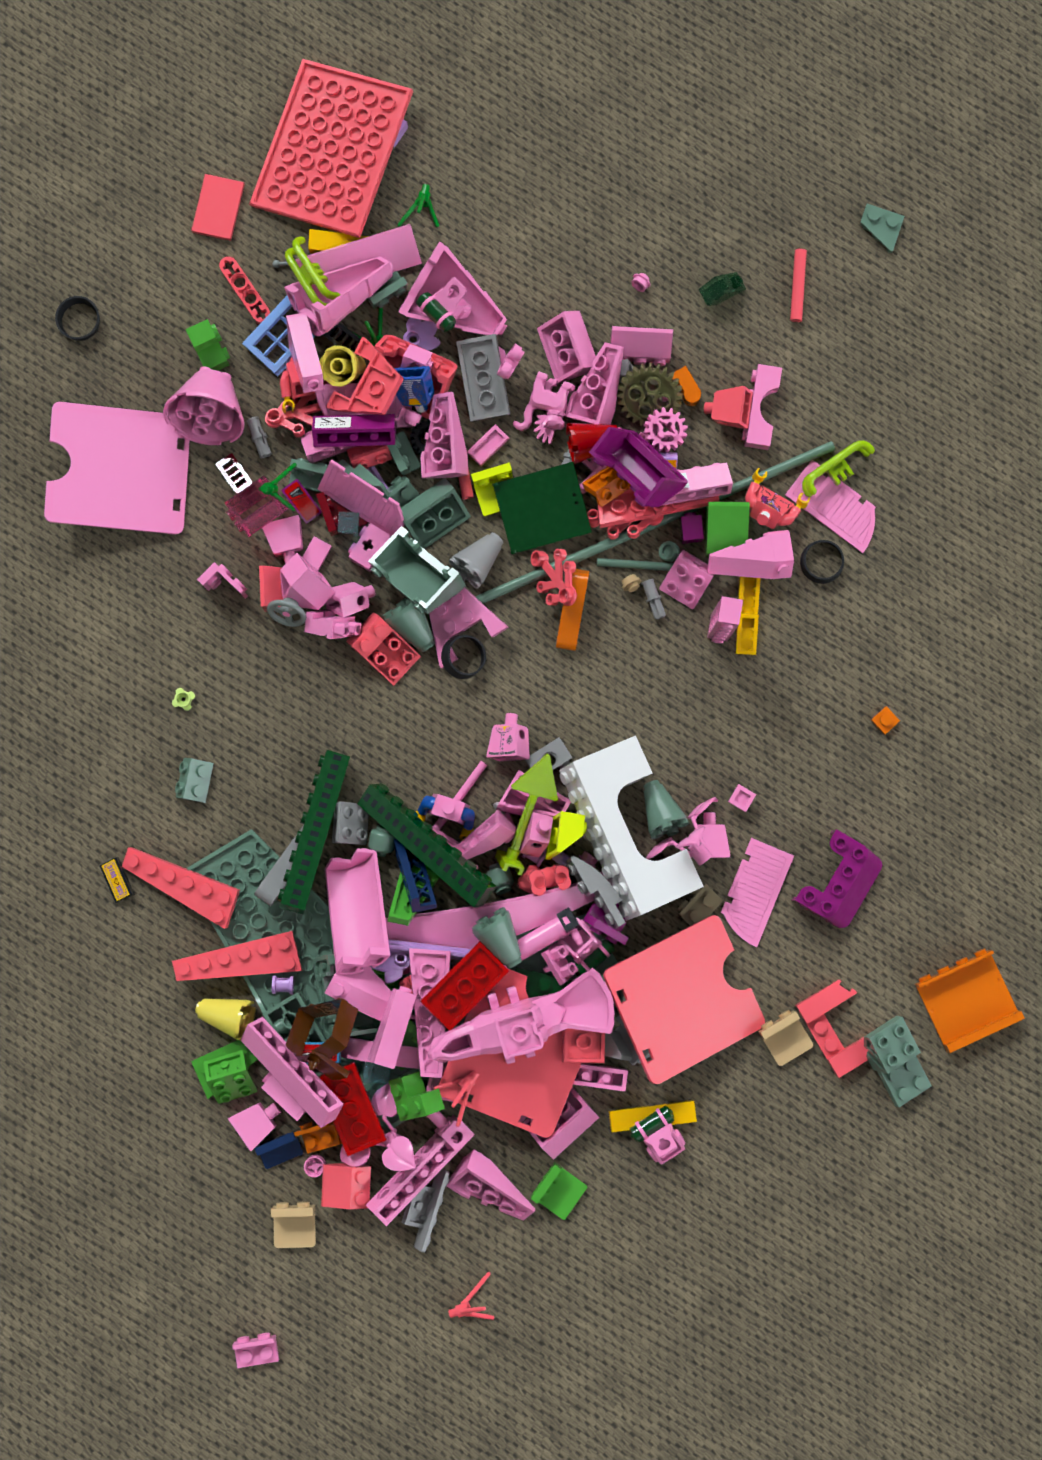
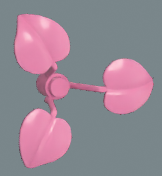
M713 797L701 803L689 814L687 818L691 819L695 831L687 838H684L679 844L673 841L672 837L659 842L649 852L646 859L649 860L667 846L674 845L681 851L685 850L684 847L689 846L688 849L690 851L688 853L699 866L708 861L712 855L705 847L706 843L701 836L705 827L698 828L696 819L712 802H718V799Z
M387 1083L374 1093L371 1100L377 1116H382L383 1121L391 1130L385 1134L387 1140L376 1145L387 1147L382 1154V1161L386 1168L393 1171L412 1170L416 1168L412 1143L408 1138L397 1134V1129L387 1119V1116L394 1117L397 1114L390 1084ZM343 1145L341 1147V1162L349 1166H362L370 1157V1148L347 1156Z

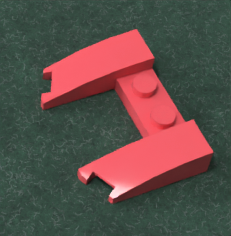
M840 980L833 982L795 1005L838 1078L868 1060L866 1057L868 1050L864 1047V1037L844 1048L824 1015L857 994L853 988L849 992L840 986Z

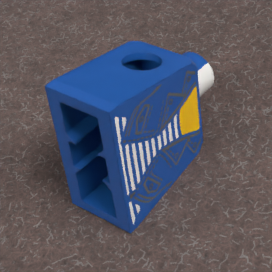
M430 367L395 368L404 378L396 393L403 406H415L418 413L427 411L428 404L434 395Z

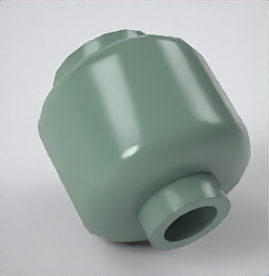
M377 825L370 832L368 847L376 851L377 856L385 857L387 853L394 851V839L396 838L382 825Z
M499 863L489 866V870L485 874L497 886L493 893L502 895L512 890L514 878L510 868L508 867L507 871H503Z

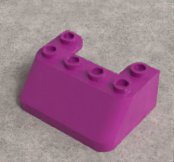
M608 427L589 452L594 457L595 463L601 467L605 465L614 468L620 479L631 484L630 488L634 491L635 501L643 507H660L680 492L688 483V480L653 446L632 430Z
M835 829L830 833L832 837L830 838L829 845L831 850L842 856L843 859L824 892L812 886H806L791 901L833 926L845 928L852 921L880 873L882 861L863 844Z

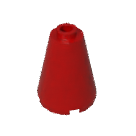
M566 424V435H570L567 444L572 462L574 461V464L593 457L589 453L608 427L617 428V425Z

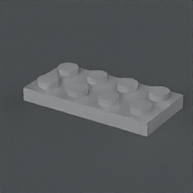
M497 334L456 341L470 421L509 415L510 408L505 380L497 375V371L502 364Z

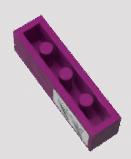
M395 414L313 416V446L395 445Z

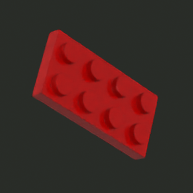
M479 941L420 1002L448 1030H452L509 970Z
M355 1062L343 1066L350 1071L345 1079L333 1081L325 1074L319 1076L343 1103L333 1123L347 1156L387 1140Z

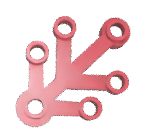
M316 395L303 396L299 401L298 398L293 399L292 401L295 404L293 412L290 410L284 413L282 411V402L278 409L273 408L266 413V424L271 428L282 426L292 431L295 437H302L305 434L303 425L299 423L294 424L288 419L295 418L312 426L313 417L307 414L321 411L318 403L306 405L309 401L315 400Z
M591 509L587 512L590 526L592 528L598 527V510ZM664 515L643 519L637 525H630L632 522L609 526L607 528V536L610 539H617L619 534L627 528L629 538H638L647 526L660 524Z
M557 548L554 551L555 570L549 564V556L544 551L535 550L531 554V564L536 567H542L552 580L547 582L539 581L536 587L537 592L546 594L551 589H559V594H547L546 604L550 606H556L558 602L563 603L565 606H571L577 598L576 590L572 586V573L576 570V563L574 561H565L562 565V561L567 557L565 549ZM563 571L565 572V583L563 582Z

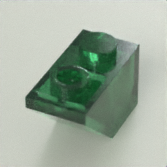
M734 272L715 276L698 290L709 307L720 304L746 290L741 276Z

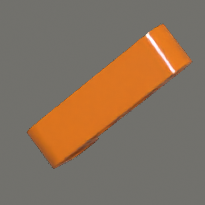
M576 569L572 573V586L576 590L577 598L571 606L563 604L556 648L576 651L589 571Z

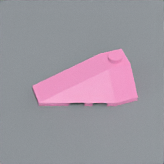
M371 966L363 968V972L335 973L325 991V994L335 1000L337 998L345 999L349 1004L358 1008V1011L379 1021L382 1020L392 993L382 978L375 974Z
M475 1149L462 1159L447 1184L448 1188L462 1197L469 1199L470 1195L482 1200L481 1204L485 1206L494 1204L499 1206L500 1212L521 1220H525L535 1212V1208L498 1167Z

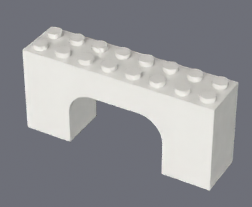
M636 736L578 759L559 770L561 782L566 785L569 792V800L575 805L577 814L585 815V822H587L586 838L592 843L594 856L600 861L603 876L608 879L622 899L618 903L619 911L626 921L704 887L687 849L665 859L651 861L644 858L638 852L618 808L617 799L623 787L652 774Z

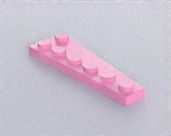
M409 948L412 992L414 995H417L414 1003L420 1076L442 1078L443 1063L429 1059L427 1053L430 1050L432 1040L445 1033V1026L420 1000L449 972L451 951Z

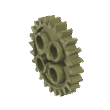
M641 363L640 369L633 366V373L628 370L626 373L627 377H622V383H619L618 389L621 390L617 393V397L620 398L618 404L623 405L621 412L628 411L626 418L633 416V423L640 420V426H642L645 421H648L647 417L649 414L653 415L654 410L660 413L663 407L666 412H669L672 408L673 413L676 414L679 410L678 407H681L682 401L680 399H682L683 393H680L682 386L677 385L679 378L672 379L674 372L667 374V367L660 370V364L653 368L652 363H649L648 368H645V365ZM656 380L658 384L652 385L649 381ZM632 389H638L641 393L635 394L632 392ZM659 397H666L668 401H661ZM647 405V406H649L651 409H650V410H644V409L642 408V406Z

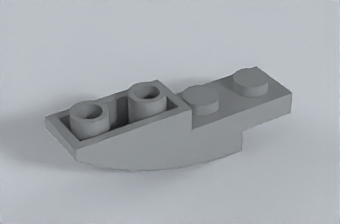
M575 856L566 860V867L569 869V873L572 876L574 875L578 881L577 887L579 891L585 894L586 897L594 893V901L599 908L602 907L606 914L604 918L608 925L615 929L626 923L615 905L622 901V899L610 882L585 861Z

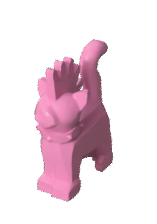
M539 371L534 382L530 401L524 411V422L514 421L513 426L520 431L527 430L532 424L534 410L548 411L547 415H537V418L540 420L535 421V424L539 426L534 429V432L540 431L536 438L540 439L543 436V443L548 439V443L552 444L555 431L562 430L565 427L563 418L566 415L568 397L576 388L573 384L564 381L559 391L554 393L551 390L557 386L558 380L550 378L546 381L548 375Z

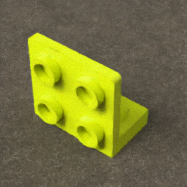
M510 462L471 474L483 516L500 512L492 484L513 478Z

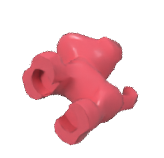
M555 864L543 869L536 865H529L527 870L519 877L517 885L529 894L541 896L546 892L547 888L559 887L561 890H566L572 881L569 877V869L564 865Z

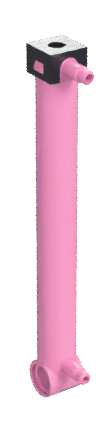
M569 907L556 914V918L518 939L522 961L566 935L572 936L578 946L583 945L584 942L578 932L582 928ZM411 1013L410 1020L415 1022V1015Z

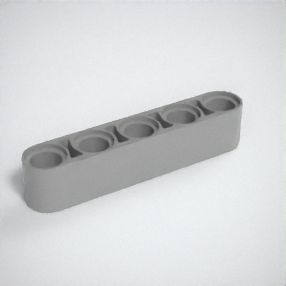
M296 836L254 893L256 897L269 906H272L277 900L280 889H285L287 882H284L283 879L286 869L291 870L292 862H289L292 850H297Z

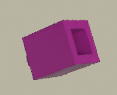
M695 512L685 513L680 518L682 544L702 542L704 537L701 515H696Z

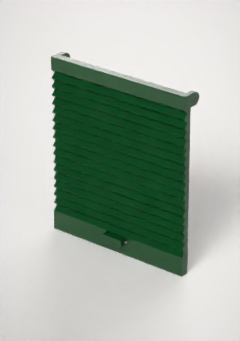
M574 462L492 484L511 554L592 533Z

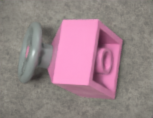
M296 553L280 569L283 600L271 601L267 606V612L272 619L280 624L291 627L301 626L307 618L302 608L319 610L335 594V591L317 569ZM275 612L280 613L285 619L278 616ZM298 613L300 619L294 621L292 615Z

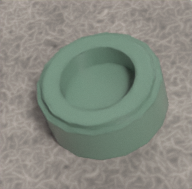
M672 541L664 542L659 548V556L667 562L675 561L680 553L678 545Z

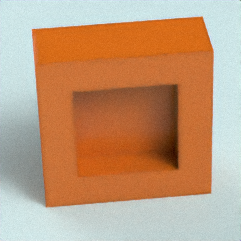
M887 706L871 719L873 724L884 735L900 722Z

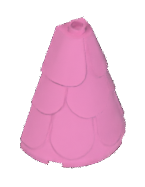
M439 242L398 312L406 317L433 322L424 312L420 311L416 301L423 293L435 294L441 288H444L452 277H455L467 289L463 298L472 306V309L467 318L456 319L454 328L486 336L492 334H499L501 336L507 327L504 324L507 319L487 292L483 291L468 270H465L450 249ZM453 285L451 288H454L459 293L458 286Z
M379 256L324 273L328 278V281L324 283L330 291L340 294L334 300H330L320 293L315 284H312L311 286L322 302L328 303L326 306L318 301L312 303L300 282L292 283L284 288L294 311L297 310L298 313L306 312L312 334L321 336L329 332L367 298L372 297L392 278L394 268L390 261Z

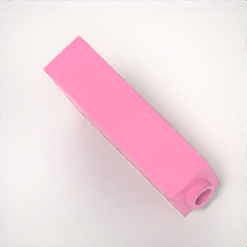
M305 312L287 315L289 349L303 392L324 390L323 373L307 314Z
M400 986L399 990L393 988L368 1056V1060L374 1064L391 1069L395 1068L417 996L411 994L412 989Z

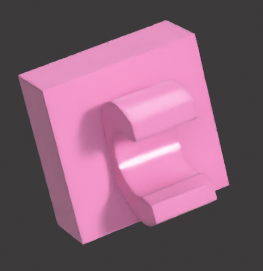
M738 784L728 803L746 812L756 794Z

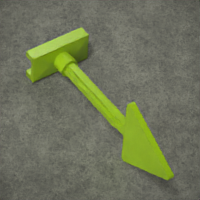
M549 754L544 755L511 785L512 789L528 793L529 796L511 847H508L507 852L497 850L495 855L503 871H507L508 866L514 867L517 874L522 876L524 866L518 858L519 848L537 798L543 797L553 801L558 800Z

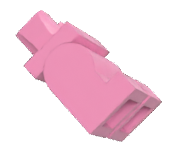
M328 609L306 612L307 618L304 632L326 636L328 639L352 637L361 633V623L355 622V616L350 615L343 618L336 616L335 613Z

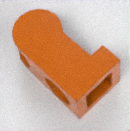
M684 366L674 372L672 379L679 378L677 385L682 386L683 402L688 406H695L699 403L701 391L687 367Z

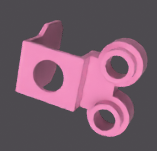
M516 343L507 355L505 350L499 347L502 364L497 371V375L503 379H509L524 354L522 347Z
M401 406L395 420L399 421L400 417L403 416L404 422L416 426V423L420 422L422 415Z

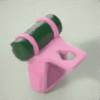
M452 277L447 285L435 294L423 293L416 301L420 311L424 312L436 324V327L443 332L451 330L456 324V319L467 318L472 309V306L463 298L467 289L455 277ZM453 285L458 286V288H459V293H458L454 288H451V287H452Z
M576 918L582 928L578 932L584 942L583 945L578 946L572 936L569 935L557 940L558 946L564 945L568 951L567 956L571 955L578 968L576 975L580 976L591 968H597L605 959L611 956L610 954L615 951V948L611 941L605 938L602 940L597 938L593 934L594 932L589 929L591 926L587 922Z
M666 1105L660 1109L657 1108L655 1112L641 1121L635 1122V1125L630 1127L631 1137L636 1142L640 1143L643 1141L648 1146L646 1150L655 1162L663 1164L685 1150L683 1136L678 1129H673L671 1124L674 1121L673 1111Z

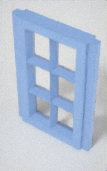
M288 296L276 306L242 343L277 377L286 369V364L292 357L290 349L280 342L288 334V331L286 329L278 338L269 331L280 319L287 325L284 315L292 307ZM267 335L274 343L262 353L256 347V344ZM278 345L285 353L274 364L266 356Z

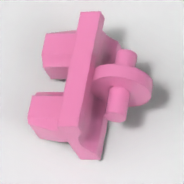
M553 943L541 953L547 964L543 970L545 973L551 971L559 985H562L578 971L575 963H568L565 957L568 955V951L565 946H558L557 943Z

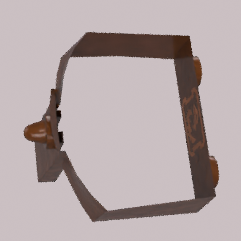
M342 998L315 1005L309 1004L299 1008L285 1044L286 1047L299 1061L308 1063L309 1070L313 1071L316 1068L333 1081L347 1078L350 1071L330 1058L347 1047L358 1008ZM337 1014L332 1035L323 1044L312 1050V1053L303 1056L302 1052L314 1019Z

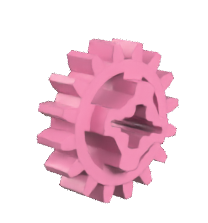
M664 407L660 413L654 410L653 415L649 414L647 417L648 421L644 423V427L647 429L643 431V434L648 435L646 441H651V446L653 447L658 446V452L665 448V451L668 453L670 447L675 451L678 445L681 446L683 444V439L687 437L684 431L687 430L688 426L682 425L685 418L679 419L680 412L673 414L672 408L669 412H666ZM666 427L668 431L663 432L662 430Z

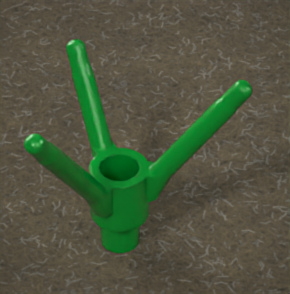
M422 185L417 199L397 224L398 227H401L417 206V213H421L423 207H428L435 226L439 227L430 199L429 185Z
M383 307L378 309V336H375L369 322L365 321L367 330L372 338L369 341L374 347L383 337Z
M296 463L289 466L273 481L264 483L258 488L264 494L275 497L291 511H295V508L278 495L277 483L297 466Z

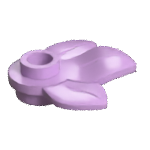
M415 318L408 319L406 323L407 332L404 334L403 340L410 342L411 337H416L417 341L412 344L428 351L440 345V341L434 337L437 331L434 322H421L420 319Z
M390 952V957L385 962L372 969L385 972V983L395 982L402 977L403 971L409 968V955Z

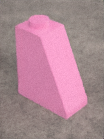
M270 1072L264 1077L262 1082L265 1084L261 1088L296 1121L301 1119L306 1111Z

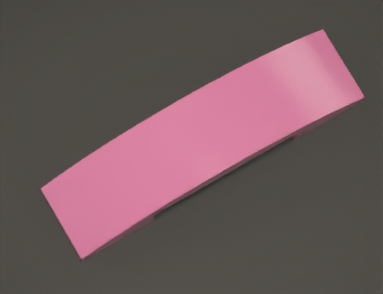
M350 1037L347 1047L341 1051V1057L371 1062L368 1060V1056L374 1041ZM401 1045L395 1066L420 1069L418 1047Z

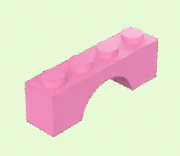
M758 364L757 369L752 371L751 382H754V387L750 389L753 394L748 429H743L742 433L745 447L768 450L770 447L773 426L762 417L760 403L764 397L778 391L782 368Z

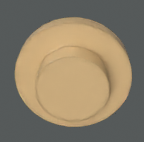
M635 574L627 576L622 580V589L629 592L636 591L640 587L641 579Z

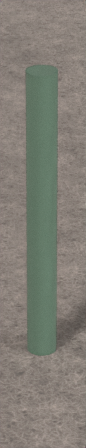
M597 558V566L670 571L674 564Z

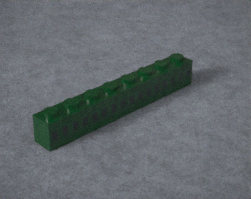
M326 750L325 756H320L318 767H321L319 774H315L312 785L315 786L314 793L309 792L306 804L310 805L308 812H303L300 823L304 824L303 830L298 831L295 843H298L297 850H292L289 862H292L291 870L286 869L283 881L287 883L285 889H280L277 901L281 902L279 908L304 914L350 756Z
M382 783L370 784L357 804L471 906H483L497 887L492 883V879L476 869L477 866L472 861L466 860L460 850L450 846L444 836L432 830L433 827L429 823L422 821L414 810L408 809L403 804L402 799L392 795L386 785Z

